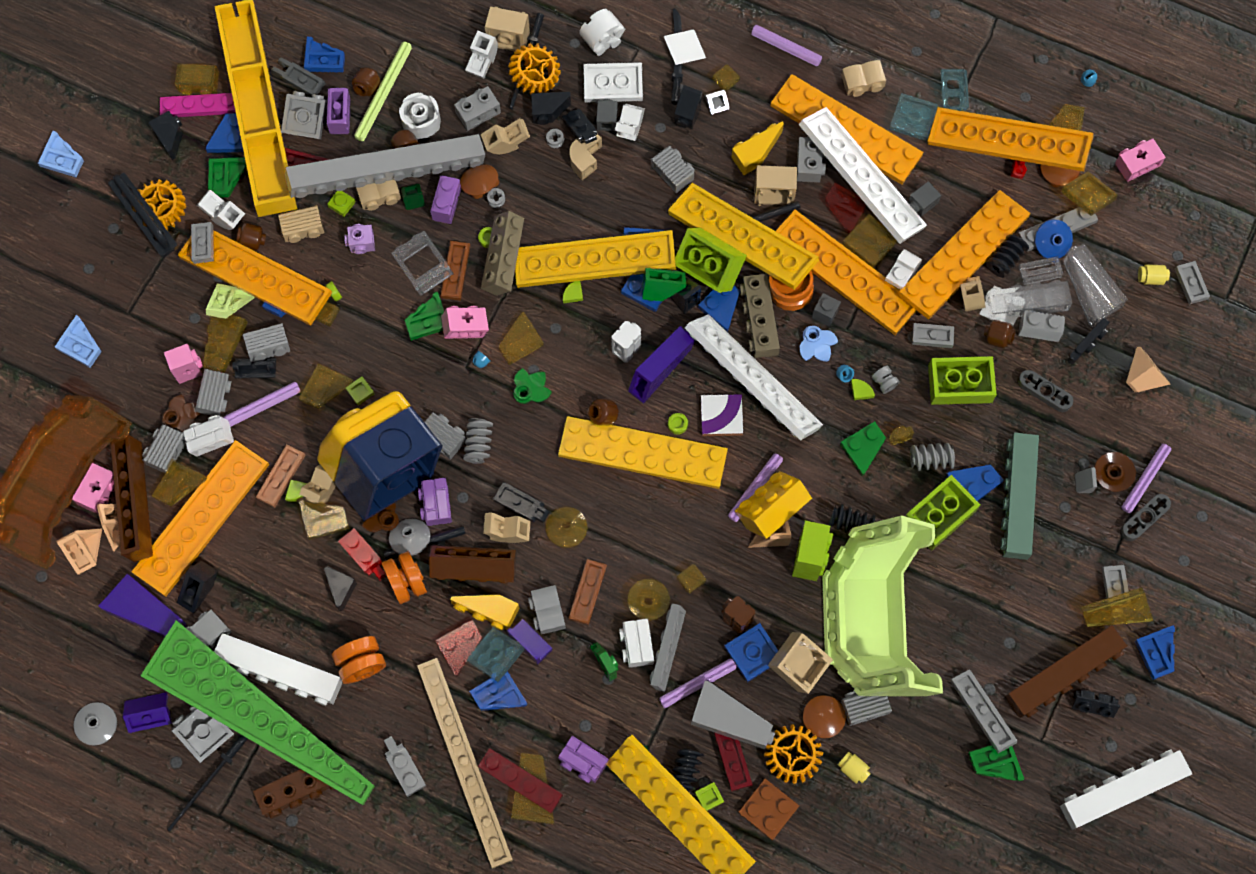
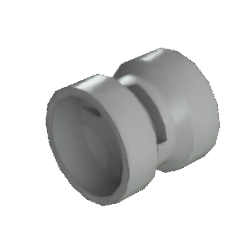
M888 365L872 375V379L880 385V390L883 394L890 392L900 383L898 378L891 374L892 370Z

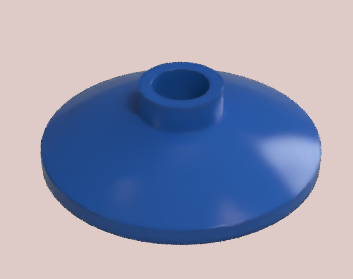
M1048 220L1041 224L1036 231L1035 247L1039 254L1047 259H1059L1065 256L1072 246V231L1063 221ZM1056 236L1059 237L1058 243L1054 241Z

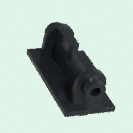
M266 358L264 361L251 362L250 359H235V362H233L235 379L276 378V358Z
M1083 689L1075 690V701L1072 709L1114 718L1120 708L1119 700L1115 699V696L1099 693L1097 700L1095 699V692Z

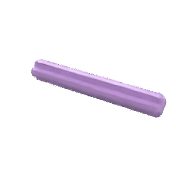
M755 25L752 29L753 36L815 66L821 63L822 56L759 25Z
M293 382L224 416V418L229 421L231 427L300 393V388L296 382Z
M1162 444L1121 506L1122 510L1127 513L1133 511L1171 452L1170 446Z
M776 453L772 455L728 514L732 521L737 522L739 520L735 510L739 507L740 503L750 498L757 488L767 483L782 463L783 458Z
M728 659L659 698L661 705L667 708L703 688L705 680L712 683L736 669L735 662L732 659Z

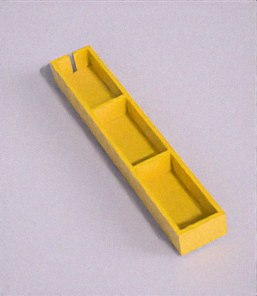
M253 0L236 2L239 17L235 16L232 3L215 6L257 215L262 217L296 210L295 197H290L285 179V169L289 166Z

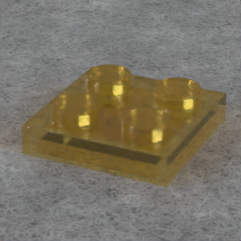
M1089 171L1065 185L1061 191L1090 216L1115 201L1118 195Z
M868 214L843 240L842 244L874 268L898 241L885 226Z

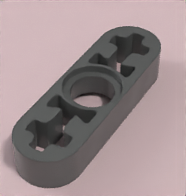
M1025 370L1021 373L1018 379L1020 388L1059 412H1066L1073 405L1071 394L1032 370ZM1025 378H1032L1031 382H1029L1028 384L1025 383ZM1037 382H1039L1040 384L1035 390L1034 387L1037 384ZM1043 386L1048 387L1051 390V395L1044 396L1041 394L1040 388ZM1055 392H1056V393H1057V396L1055 397V399H1054V401H1053V400H1051V399L1053 398V396H1054V394H1055ZM1064 398L1067 401L1066 404L1062 406L1060 405V400Z
M1158 494L1122 526V537L1127 541H1135L1170 509V499L1164 494ZM1163 501V507H1160L1155 512L1153 508L1158 504V502ZM1141 513H1148L1151 516V522H1143L1140 517ZM1137 523L1139 527L1134 531V534H1128V528H1132Z

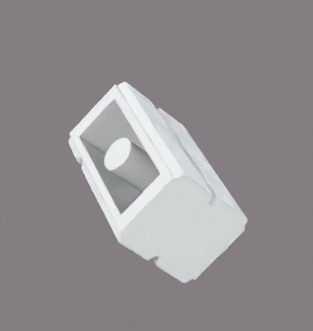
M625 321L619 327V330L611 336L612 353L623 362L628 363L633 354L641 348V328L633 322Z
M218 415L209 417L208 421L204 423H193L189 429L183 431L187 450L194 456H200L234 442L229 421Z
M648 619L623 622V628L619 629L620 640L625 641L626 649H622L623 661L628 662L629 667L654 664Z

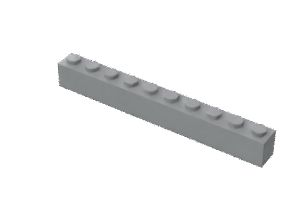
M477 134L289 166L285 169V179L290 197L303 198L315 193L324 194L327 191L333 190L343 191L350 187L360 188L367 184H382L390 180L400 181L407 177H421L424 174L430 173L439 174L447 170L457 171L464 167L473 168L483 164L485 152L480 136Z

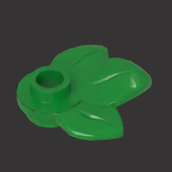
M522 368L515 375L514 382L516 387L513 395L517 402L521 404H526L530 401L542 402L550 397L552 391L544 387L546 382L545 372H536L529 375ZM526 392L527 396L522 397L520 396V393Z

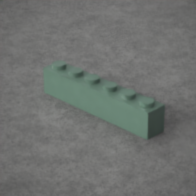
M1014 433L1007 440L1006 451H1010L1009 458L1006 459L1005 471H1008V478H1005L1004 490L1007 491V498L1003 499L1002 507L1003 510H1006L1005 518H1002L1001 530H1004V538H1001L1000 550H1003V557L1028 560L1032 555L1039 435Z

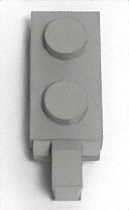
M392 736L385 739L384 742L389 749L385 753L386 759L407 797L424 788L426 784L407 749L404 748L402 743L397 746Z

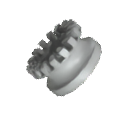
M552 129L547 133L546 139L550 147L559 148L563 145L564 135L561 130ZM553 135H557L558 141L554 142Z
M493 188L488 192L487 199L489 205L494 208H500V206L504 205L505 194L501 189ZM497 194L499 197V201H495L491 198H494V195Z

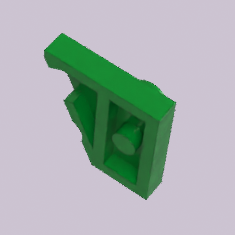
M435 292L430 300L425 304H421L415 313L410 314L405 319L411 341L443 331L441 316L444 313V309L438 292Z

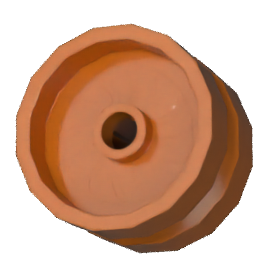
M812 271L807 274L795 290L769 276L772 301L777 307L789 311L799 310L808 305L814 291Z
M409 551L399 555L398 559L402 566L400 569H398L393 559L382 562V566L399 604L410 600V594L407 590L409 586H411L414 595L417 597L427 593L422 582L424 580L417 563H414Z
M368 636L356 639L339 647L332 653L335 666L342 667L338 674L343 684L364 680L386 667L383 655L376 653L379 650V645L375 637Z

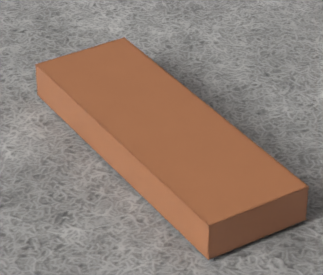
M286 444L256 498L275 508L303 461L305 453Z

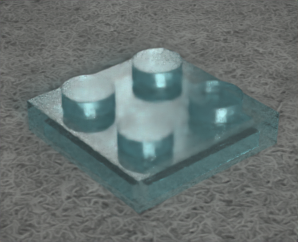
M901 93L889 130L927 141L938 104Z
M493 627L467 658V661L499 682L525 649L521 644Z

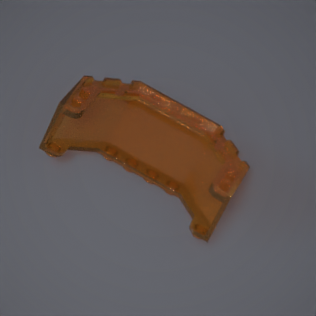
M66 395L62 399L63 404L58 409L53 407L44 416L45 421L40 426L35 424L30 429L0 479V549L45 570L51 567L56 560L55 550L50 548L53 528L60 522L63 510L70 505L72 495L80 486L84 474L93 463L94 457L110 442L120 440L121 438L124 439L130 432L132 422L92 397Z

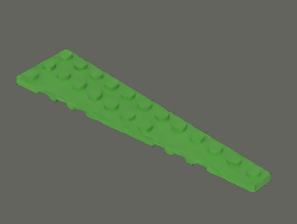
M177 620L175 621L144 669L141 677L361 805L365 804L375 787L371 782Z

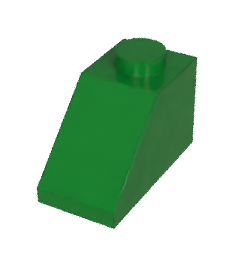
M645 268L642 282V299L664 301L686 287L685 272Z

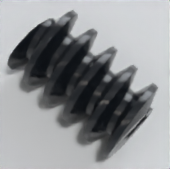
M1016 235L1006 236V240L1002 241L1001 245L997 247L996 252L992 253L991 258H988L986 261L988 269L994 275L1004 278V273H1010V268L1015 267V262H1019V256H1024V251L1029 250V245Z
M841 503L838 508H836L835 504L829 526L831 528L836 523L837 530L844 526L845 533H847L854 527L874 523L876 516L872 515L868 519L867 512L860 516L859 509L852 514V507L849 506L844 511V504Z
M690 749L678 750L677 755L681 758L675 759L674 763L679 767H673L672 771L677 775L672 776L687 791L695 790L696 788L691 785V782H697L698 779L693 774L700 773V770L695 768V765H702V762L697 757H702L704 754Z

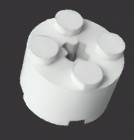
M607 9L594 13L590 17L591 21L588 25L585 22L580 29V35L598 56L602 55L610 47H617L621 43L620 37L625 31L623 25Z
M413 93L403 100L399 114L404 130L411 131L418 140L430 137L440 129L439 108L433 97L423 95V93Z

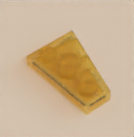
M230 315L226 319L211 316L210 325H208L207 330L209 335L208 343L205 346L204 369L225 373L248 323L246 319Z
M1143 587L1081 607L1087 627L1153 621Z
M521 753L519 767L548 785L543 756ZM515 791L512 819L555 825L553 812L550 814Z

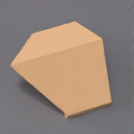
M1137 347L1126 381L1134 392H1141L1170 385L1148 354L1141 347Z
M98 504L97 509L100 522L114 552L120 545L116 504Z
M788 520L767 539L756 534L748 548L789 546L791 531Z
M103 528L74 531L57 540V544L77 575L97 565Z

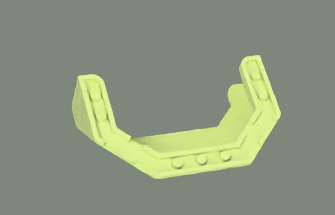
M898 516L852 528L848 534L850 536L845 546L840 547L833 558L835 562L831 569L826 570L822 576L825 653L833 659L830 664L838 670L837 673L845 682L852 685L858 696H931L943 694L941 677L936 673L924 674L907 657L903 573L919 549L932 545L935 539V525L905 516Z

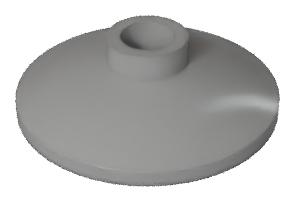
M403 520L390 532V546L398 554L409 551L411 556L416 555L428 546L431 537L430 530L421 520Z
M90 703L84 706L77 713L74 720V731L78 739L92 746L101 745L110 740L117 728L115 712L103 703ZM93 719L97 720L95 726L90 725V722Z

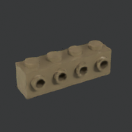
M511 211L494 216L481 285L482 290L496 296L511 292L524 223L523 217Z
M768 275L743 276V282L739 284L740 295L745 298V302L742 303L743 313L748 316V321L745 324L746 332L751 335L749 350L754 353V358L779 355L780 346Z

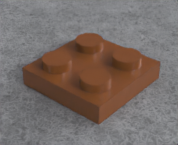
M765 778L738 814L773 841L798 809L799 805Z

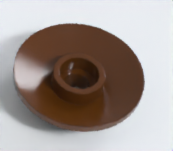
M1108 452L1102 455L1094 466L1097 482L1101 487L1111 492H1121L1128 489L1136 477V469L1132 460L1119 452ZM1110 471H1114L1116 477H1112Z

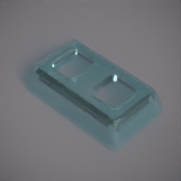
M942 69L943 108L958 111L967 110L969 108L967 70ZM947 80H958L959 89H948ZM958 97L960 99V106H949L948 98Z

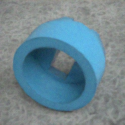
M1088 69L1083 72L1081 83L1087 87L1093 86L1097 81V74L1094 70Z
M479 350L473 357V363L478 368H484L490 362Z
M841 365L837 368L836 375L841 381L849 382L854 377V370L848 365Z

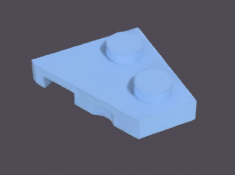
M52 131L38 164L40 167L77 177L84 160L57 132Z
M77 315L55 345L56 350L91 368L102 352Z

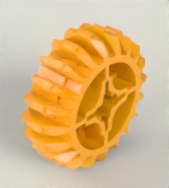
M530 43L527 47L523 45L520 50H515L514 55L510 58L511 62L508 68H510L509 75L513 76L512 82H518L516 88L523 87V93L529 90L530 95L534 91L536 93H542V91L547 93L549 89L554 88L561 72L558 70L560 63H556L557 56H551L552 50L547 52L546 46L541 49L539 43L535 47ZM524 59L526 67L522 71L520 62ZM546 67L548 69L547 79H545L543 72Z
M158 179L156 184L150 181L149 186L143 184V190L137 189L167 231L170 225L175 228V221L181 222L179 216H185L184 209L187 208L184 202L186 199L182 195L181 189H177L174 183L170 184L167 180L163 183ZM163 194L171 196L174 200L164 198Z
M791 725L790 732H788L786 726H783V734L776 730L775 736L777 739L774 737L772 744H767L766 749L771 751L764 753V757L771 758L766 761V765H774L770 769V773H774L777 770L779 773L776 778L780 779L784 775L785 783L788 782L789 777H792L793 784L797 783V777H799L802 783L805 782L804 775L811 779L813 774L810 770L816 773L819 770L814 764H822V760L816 758L823 755L822 751H816V749L821 747V743H813L817 739L816 735L811 738L808 737L811 730L808 729L805 734L802 733L803 726H799L798 731H795V726ZM786 738H794L793 744L789 747L777 746ZM801 740L809 747L811 756L801 750ZM795 745H796V749H795V750H796V754L799 755V758L796 756L795 759H793L792 764H791V759H792V758H791V754L788 753V751L791 752L792 749H794V747H795ZM776 753L785 757L787 761L786 769L778 762ZM796 762H809V765L803 770L792 771Z

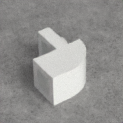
M477 31L470 47L473 53L465 69L467 73L482 79L485 78L491 63L493 64L497 53L498 42L495 37Z
M630 104L623 105L620 121L616 123L615 131H617L616 136L635 141L641 127L645 108Z
M208 190L196 205L209 215L213 222L227 230L234 229L245 215L231 201L225 202L211 190Z
M904 249L885 281L900 290L903 289L918 270L922 259Z

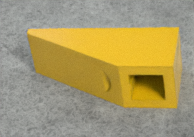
M783 121L778 124H771L762 133H755L749 140L739 142L732 148L731 157L743 175L762 165L782 134Z
M501 595L454 596L450 599L454 609L462 613L466 610L473 614V618L481 622L485 619L491 622L492 627L500 631L503 628L508 630L511 627L520 609L518 603Z

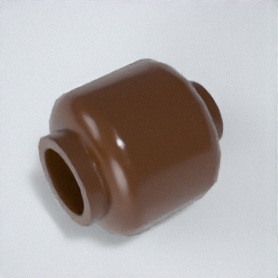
M365 67L356 73L351 83L357 95L366 97L374 94L381 81L374 69Z
M409 130L398 131L391 140L393 149L419 145L417 138Z
M244 223L242 227L239 226L236 242L253 251H257L260 245L264 246L266 234L263 233L260 225Z
M994 320L990 325H986L984 337H987L989 345L1006 348L1008 345H1012L1014 341L1015 329H1013L1011 323Z
M596 399L591 403L588 415L591 422L595 425H612L616 422L619 411L614 401L610 399Z

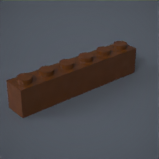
M128 434L110 440L121 556L136 562L152 557L153 551L142 442Z
M1111 625L1010 692L1005 698L1019 718L1025 715L1029 718L1038 712L1037 707L1041 704L1046 707L1055 701L1054 696L1059 692L1064 695L1073 689L1071 684L1078 681L1080 684L1090 677L1088 673L1095 669L1098 672L1106 667L1107 664L1105 662L1110 658L1115 661L1124 655L1122 650L1127 645L1113 625Z

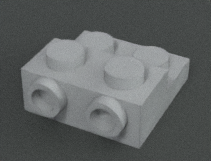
M293 91V95L287 94L281 132L321 139L328 101L323 100L324 96L312 94V98L304 97L305 93Z
M191 706L189 708L191 712L186 717L180 715L173 721L174 727L171 730L201 763L234 733L229 727Z

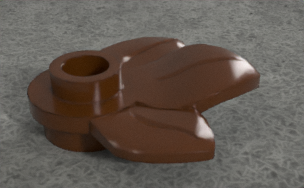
M182 394L174 397L169 402L168 410L162 416L163 424L172 429L177 428L181 432L189 429L191 424L197 423L195 419L200 414L195 412L197 403H185ZM176 417V420L170 422V418Z
M393 503L368 518L362 524V527L369 532H378L380 530L392 531L399 524L398 515L395 513L396 504ZM386 519H392V523L386 524Z

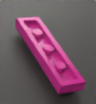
M232 93L160 97V115L167 111H170L173 117L176 115L177 117L236 114Z

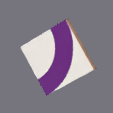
M742 394L701 395L702 436L743 435Z

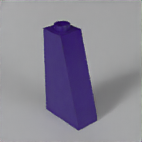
M680 326L635 370L628 392L643 404L692 349L695 339L690 336L687 330Z
M128 574L98 605L106 613L162 637H166L176 620L185 628L187 627V624Z

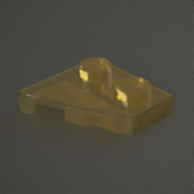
M1065 104L1049 126L1081 131L1085 108Z
M522 312L500 343L499 350L508 364L511 365L544 346V342L526 314Z
M318 364L299 400L319 409L346 390V387L354 381Z
M173 461L152 497L171 507L205 482L207 477Z
M305 500L298 501L309 540L349 529L344 507L328 506L323 503H310Z

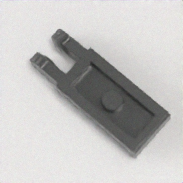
M280 58L278 63L287 69L285 72L276 67L271 69V72L276 77L312 97V94L318 95L325 85L323 79L294 62L291 63L283 58Z

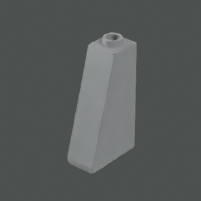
M704 681L691 725L763 749L766 748L767 744H772L775 732L771 731L772 724L709 681Z

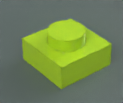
M337 191L327 205L330 209L345 217L356 201L343 191Z
M360 377L346 387V391L358 406L374 395V391L363 377Z
M714 782L695 792L700 805L706 811L724 803Z

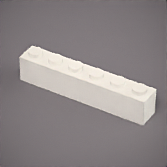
M223 633L214 651L230 666L236 668V671L240 674L248 676L250 673L256 676V680L266 684L268 681L276 683L275 687L284 691L290 688L295 690L294 694L303 698H307V696L314 697L315 702L324 706L327 703L334 704L342 685L340 677Z
M1168 750L1160 754L1161 759L1155 762L1151 758L1141 763L1142 768L1136 771L1134 767L1121 772L1123 777L1116 779L1112 776L1102 781L1104 785L1099 788L1093 785L1084 789L1085 794L1077 797L1075 793L1065 798V803L1060 808L1071 829H1076L1192 775L1181 751L1173 753L1172 750Z

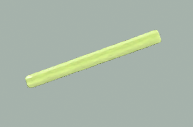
M401 43L354 134L355 139L362 142L365 140L412 49L410 43Z

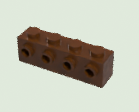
M432 546L429 556L430 578L438 580L457 579L459 581L476 580L479 582H514L516 550Z
M300 769L254 790L253 793L262 815L266 818L270 816V819L283 814L282 810L289 807L290 809L297 808L303 804L302 801L308 798L311 800L319 798L323 795V791L335 789Z

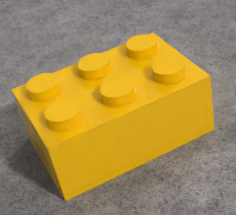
M779 471L773 474L767 483L757 488L750 498L741 502L735 513L747 530L767 539L807 504L812 497L799 479Z

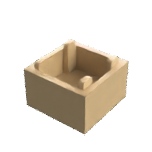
M496 6L490 7L485 24V32L496 38L498 48L510 51L520 50L521 46H527V38L530 35L528 14L500 9Z
M757 166L754 184V204H758V206H761V204L787 205L794 202L797 189V167Z
M792 632L768 666L795 690L809 694L833 659L803 633Z

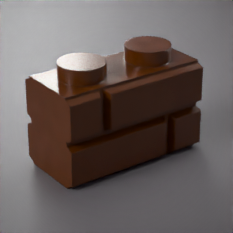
M737 596L734 599L730 597L722 606L723 610L721 612L723 613V622L729 627L732 626V629L741 635L752 624L756 610L749 604L745 605L746 602Z

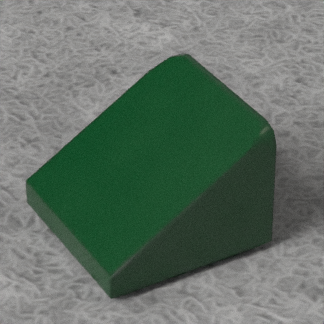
M420 184L400 188L406 210L425 206Z

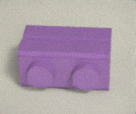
M347 88L328 89L327 126L330 134H349L350 95Z
M440 176L430 211L432 220L452 224L459 199L458 196L461 192L459 179Z
M446 478L422 481V488H418L419 500H423L424 508H420L421 519L426 521L427 526L451 523L452 518Z
M571 736L558 757L559 761H561V767L569 772L573 769L580 773L578 777L588 784L590 781L596 783L609 761L608 758L574 736Z

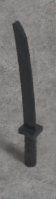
M674 8V34L682 32L681 16ZM675 62L674 73H672L673 89L671 104L673 105L678 104L680 83L683 81L682 64L675 65Z
M537 13L531 36L527 38L528 43H531L533 46L539 43L537 37L539 36L544 18L542 13ZM520 87L515 89L509 109L513 110Z
M240 735L225 754H221L223 760L168 827L167 830L169 832L226 763L231 764L233 762L232 758L248 738Z

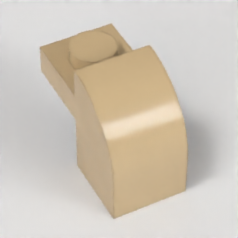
M519 118L505 128L494 125L483 132L481 137L488 152L506 154L519 148L518 144L529 138L530 135L524 120Z
M598 133L596 135L597 140L585 144L583 141L581 144L576 139L570 147L571 168L581 180H584L597 169V160L592 154L602 147V138Z
M979 276L969 278L965 283L960 284L965 312L986 308Z
M318 465L314 470L311 482L301 488L300 495L306 497V500L324 505L336 487L335 481L330 478L321 465Z
M492 512L485 513L484 534L490 536V540L508 543L529 541V520L519 516L504 518Z

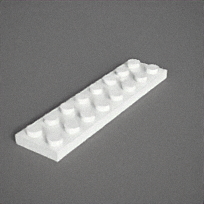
M827 107L808 116L799 123V126L899 244L922 231L927 226Z
M709 314L687 324L685 329L689 332L690 336L697 340L706 352L712 354L718 360V363L732 374L735 380L741 382L747 388V391L761 402L764 408L772 412L776 419L784 424L794 437L801 441L822 427L823 424Z

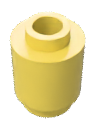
M1165 265L1140 266L1138 270V281L1143 282L1144 285H1164L1170 277L1169 269H1166Z
M850 752L838 764L841 767V771L856 784L858 781L863 783L871 774L868 772L870 767L857 755H852Z

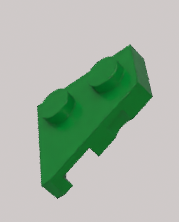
M245 157L209 159L208 190L213 191L220 198L230 197L247 167Z
M874 421L841 441L840 445L858 472L863 476L886 440V437Z
M598 642L591 645L590 648L609 682L616 679L619 669L614 656H609L607 651Z
M993 745L968 753L974 772L977 775L1014 781L1024 780L1012 746L1000 753H997Z

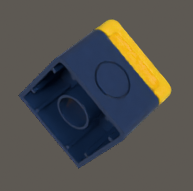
M393 391L361 410L356 408L344 414L320 444L317 460L330 478L335 481L336 486L363 521L420 488L422 481L431 480L443 445L413 407H411L405 397L400 392Z

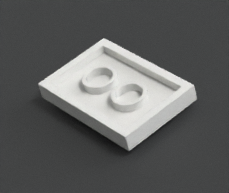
M642 63L584 64L585 102H598V100L611 99L617 102L643 101Z

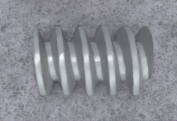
M471 418L467 424L468 431L466 432L467 439L465 440L467 446L464 449L466 454L463 459L470 463L482 464L485 462L484 459L490 458V455L484 453V451L491 449L485 443H490L492 440L486 437V435L492 434V431L488 430L487 427H493V423L485 419Z
M937 443L935 449L932 444H928L927 449L923 444L919 446V449L916 445H912L910 449L911 468L913 469L914 465H916L918 471H921L922 465H925L926 470H929L930 464H933L934 469L937 470L938 464H941L942 468L945 469L946 464L949 463L951 469H953L955 464L953 445L950 446L949 443H945L942 447L941 444Z

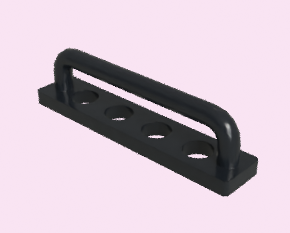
M125 173L115 174L113 179L108 182L110 188L159 255L164 258L178 249L175 240Z

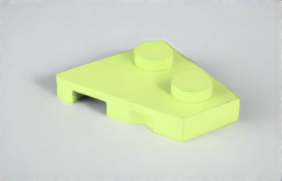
M217 283L207 305L206 315L226 319L255 297L234 286Z

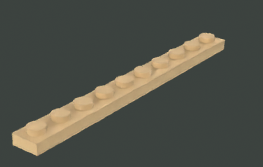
M435 658L417 665L491 867L493 869L513 861L439 661Z

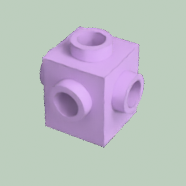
M355 224L352 227H347L348 234L344 235L345 245L349 246L351 253L364 254L368 251H375L372 225Z

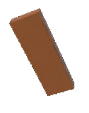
M450 241L441 298L461 301L470 243Z
M587 559L569 614V620L589 625L607 569L606 564Z

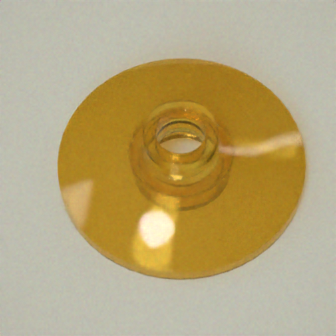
M562 507L555 510L549 516L546 523V532L549 539L555 545L563 548L574 547L585 538L587 534V521L579 510L571 507ZM565 522L570 523V527L564 528L563 524Z
M654 579L638 581L632 586L628 594V605L631 612L636 617L648 619V621L656 620L663 616L670 604L667 588L661 582ZM651 598L652 604L647 605L645 599Z

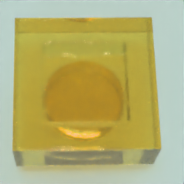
M726 64L713 75V80L726 92L740 81V76Z
M326 302L315 320L330 327L340 309Z
M899 426L895 428L889 438L892 446L911 440L914 435L912 426L906 428L905 426Z
M692 564L677 575L678 580L689 594L706 582V578L695 564Z

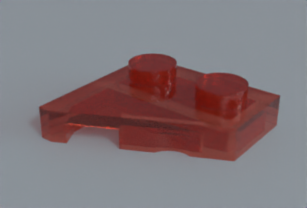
M834 183L825 198L827 206L847 233L851 234L867 208L865 202L859 195Z
M470 620L435 640L456 677L461 673V669L469 661L474 650L483 640V637L473 620Z

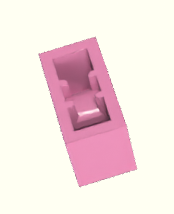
M1154 139L1147 142L1143 140L1130 150L1127 148L1121 151L1115 164L1125 180L1129 182L1160 167L1166 157Z
M451 306L446 308L441 316L444 339L483 338L489 330L485 308H478V306H469L467 308Z
M188 344L164 352L169 369L179 384L202 376L200 368H203L201 359L197 356L195 349L191 350Z
M92 463L72 500L77 505L99 514L97 505L108 504L110 494L115 491L113 472Z

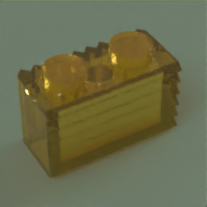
M177 64L175 86L178 92L185 95L200 93L202 95L217 94L219 71L216 65Z

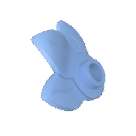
M808 326L803 331L800 354L805 361L814 356L820 361L827 362L831 356L830 346L838 343V339L831 331L821 330L817 326ZM815 334L816 338L812 339L809 335Z

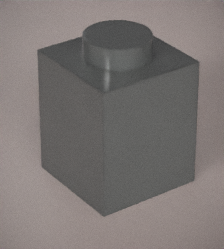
M611 99L598 100L597 130L615 131L618 111L617 101Z
M928 181L910 195L908 203L922 217L939 203L941 194Z
M823 293L813 311L812 319L830 327L839 311L841 301Z

